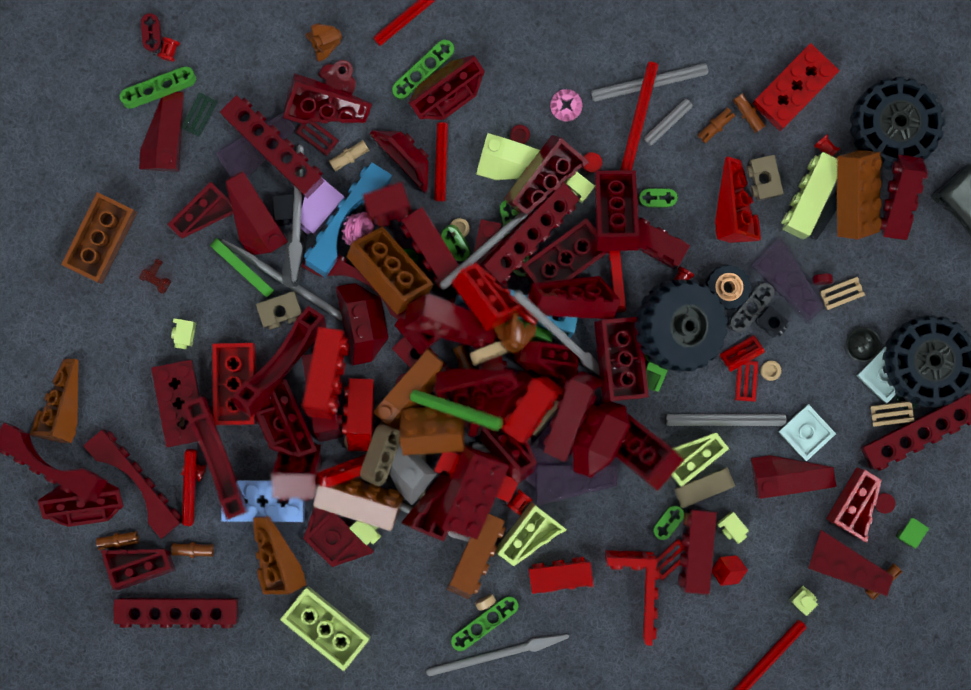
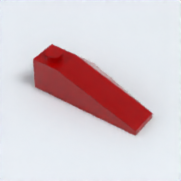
M729 156L725 157L715 217L717 239L728 243L760 241L759 219L757 215L752 216L749 204L753 203V199L744 190L748 183L741 160Z

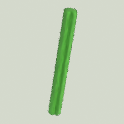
M413 390L410 394L412 402L494 430H499L502 425V420L498 417L418 390Z

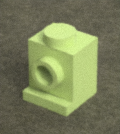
M577 171L574 176L564 181L575 195L580 197L579 202L581 204L595 188V185Z
M173 319V323H177V326L173 327L171 338L174 339V347L186 349L187 346H192L196 322Z
M732 511L716 523L720 528L723 526L722 532L729 540L733 538L737 544L742 542L747 537L746 533L749 532Z
M356 521L350 527L366 545L370 542L374 544L381 537L377 531L379 527Z
M804 586L789 599L806 616L818 605L815 595Z

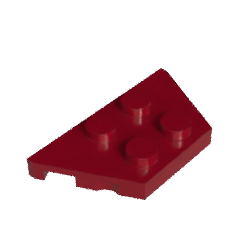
M314 507L303 539L331 567L370 555L374 552L369 545H366L350 529V526L338 514Z

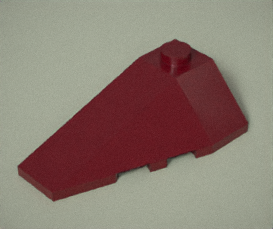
M294 73L286 98L283 118L301 124H309V121L321 123H366L372 103L312 78Z
M175 92L161 97L140 149L139 170L179 172L184 92Z
M243 170L227 179L225 182L238 237L246 251L252 255L271 253L286 244L288 241Z
M452 369L436 373L435 392L437 396L471 409L474 406L477 394L485 395V404H487L489 399L495 396L501 397L519 387V382L512 370Z
M772 455L751 458L756 498L758 499L836 487L834 467Z

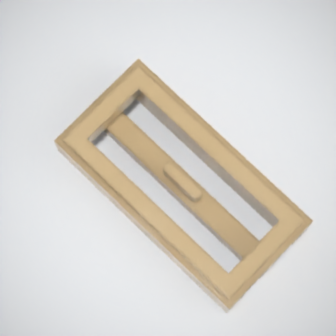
M858 277L820 291L826 310L865 296ZM851 283H855L856 285L855 287L849 288L847 290H844L829 297H826L825 295L828 292L844 287ZM858 290L859 294L848 297L831 305H829L828 301L832 299L838 298L840 296Z
M904 401L871 406L873 427L914 421L912 403ZM908 406V410L877 414L875 410ZM909 414V417L888 419L881 421H877L876 419L882 417Z

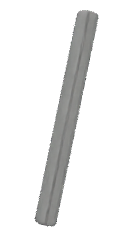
M704 63L658 74L655 77L653 87L707 75V64ZM644 78L592 90L593 101H599L640 91Z
M667 414L666 425L784 426L786 425V415Z

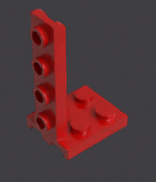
M605 550V561L611 569H623V566L631 567L632 570H643V567H646L643 639L647 646H653V640H656L657 628L653 627V620H657V607H654V600H658V587H655V580L659 579V567H656L657 559L654 552Z

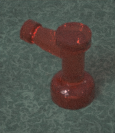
M155 259L154 264L149 270L144 269L141 272L139 279L157 286L158 292L164 294L168 289L165 286L169 287L171 280L168 278L159 279L155 276L163 263L159 259Z

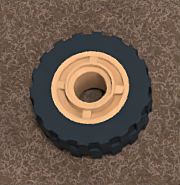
M721 266L711 272L705 281L706 285L710 288L709 291H714L718 295V301L723 303L725 310H732L742 306L748 300V296L751 293L749 276L745 274L743 269L741 270L737 266ZM725 282L732 285L731 293H727L724 290Z

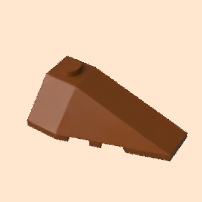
M428 349L373 413L388 426L400 430L401 409L426 407L412 402L410 394L413 390H418L431 395L436 382V373L441 371L444 362Z
M63 359L53 379L55 388L49 394L46 393L44 400L47 401L43 412L37 411L29 435L58 443H72L78 424V360Z
M269 516L254 517V538L258 543L259 550L256 552V559H259L260 568L257 569V576L263 594H291L306 586L301 565Z

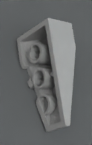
M381 421V422L379 423V425H381V424L387 425V424L384 423L383 421ZM399 443L389 474L398 492L413 505L436 476V473L418 454L403 456L401 443Z

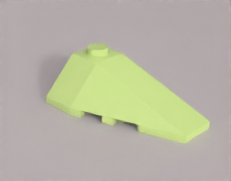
M487 133L476 175L493 180L519 179L540 150Z

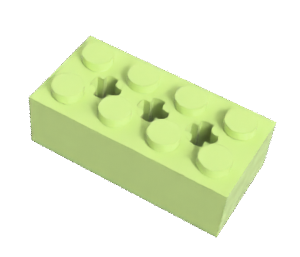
M823 152L818 156L815 155L810 160L807 169L810 171L805 177H802L798 186L801 190L793 196L790 202V206L793 207L791 211L789 210L788 213H785L781 221L784 224L782 230L803 240L811 235L837 180V159Z
M309 586L305 588L280 619L343 671H345L371 638L370 635ZM305 612H314L313 616L315 619L311 618L308 620ZM328 624L330 626L329 629L331 630V632L326 631L324 633L322 631L323 627L321 625ZM337 637H344L347 644L339 645Z

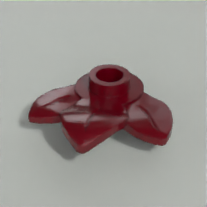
M340 60L335 64H327L321 68L318 75L326 79L325 84L351 95L355 91L356 81L352 76L353 66L349 61ZM341 66L346 68L345 74L340 72Z

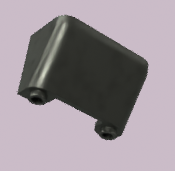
M967 164L930 197L936 204L939 202L942 205L945 204L943 209L945 211L949 210L971 235V165Z

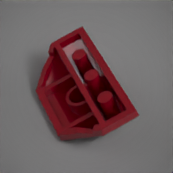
M474 55L450 61L421 82L408 103L419 119L444 120L476 97L485 71Z
M372 130L369 133L370 136L426 194L428 192L429 175L428 154L422 148L417 149L413 145L415 141L408 133L404 135L401 131Z
M356 283L337 286L336 292L347 344H349L351 366L372 362L389 338L381 298Z
M513 371L519 382V387L501 397L495 396L489 399V403L485 404L484 413L500 418L502 420L501 424L504 425V419L510 412L513 414L517 408L515 406L517 400L521 396L524 397L527 393L526 387L530 381L541 378V375L525 371Z
M286 379L282 380L254 413L269 449L296 458L315 453L317 449Z
M605 402L590 410L573 443V471L575 473L592 478L595 473L601 471L613 461L630 427L627 407L625 405Z
M108 482L96 502H82L76 498L77 494L74 492L68 493L60 489L61 485L38 499L43 519H50L67 527L109 521L124 505L120 489Z

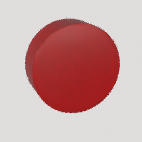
M590 152L584 156L589 161L583 167L586 172L595 173V171L601 168L602 159L597 153Z

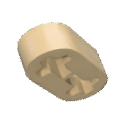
M499 341L474 351L470 354L473 364L477 365L507 353L508 350Z

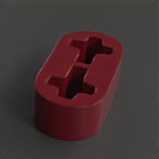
M148 13L141 19L142 43L147 51L157 52L162 45L160 21L156 15ZM149 18L156 21V24H152V31H150L148 25H145ZM150 35H153V39L157 41L153 48L147 44V42H150Z

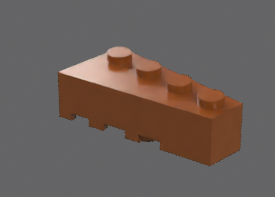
M488 514L478 539L469 538L461 560L453 573L452 581L448 584L446 590L466 599H469L473 593L477 594L481 583L478 582L481 574L485 576L489 568V564H487L489 556L493 557L498 546L495 545L497 538L501 539L506 528L503 527L504 520Z

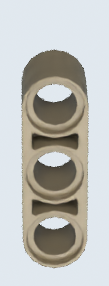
M384 424L379 425L375 429L360 472L363 480L377 486H381L386 482L400 443L399 430Z
M728 467L721 471L703 476L699 480L696 479L686 483L682 487H677L674 491L681 508H684L735 487V483Z

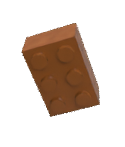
M430 407L401 409L399 439L403 456L464 451L465 419Z

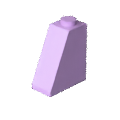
M324 180L308 199L304 198L301 208V229L308 235L310 233L316 235L331 215L336 212L341 200L346 198Z

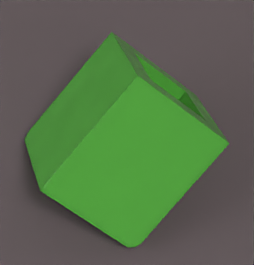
M648 362L646 365L648 389L659 392L668 370Z
M911 518L903 531L899 530L895 537L916 549L929 528L916 519Z

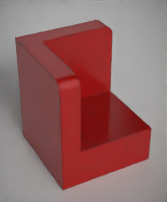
M735 555L720 557L711 572L719 584L725 586L739 584L748 569L740 558Z

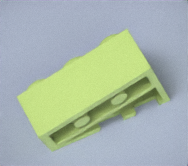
M711 433L673 447L685 461L671 477L682 487L729 448L717 433Z
M531 502L499 543L496 553L515 566L534 553L536 549L547 544L552 538L567 529Z

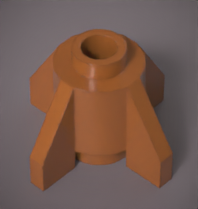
M317 23L310 26L311 32L306 33L305 36L311 41L316 51V59L320 62L325 60L340 45L342 35L339 29H335L334 26Z
M514 314L513 320L509 321L508 325L505 322L495 327V332L504 348L510 352H517L535 336L536 325L526 324L525 329L524 323L518 321V314Z

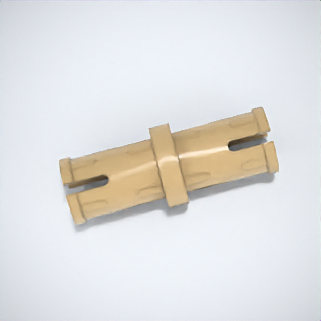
M361 140L353 147L344 149V152L329 160L336 172L350 162L354 163L355 159L369 152V149L365 142Z

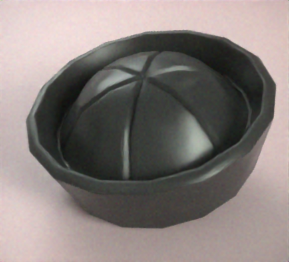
M867 327L854 329L846 339L848 354L859 362L873 360L881 348L878 334Z

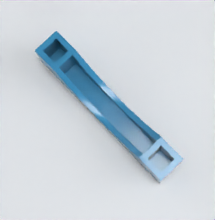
M372 162L369 167L365 166L359 175L361 179L358 183L354 182L348 191L350 195L347 199L343 198L337 207L339 211L336 215H331L326 223L328 225L325 232L321 231L315 240L317 242L314 248L310 247L304 256L306 258L305 265L325 278L337 262L336 242L339 231L347 216L365 203L363 194L387 187L391 181L392 175Z

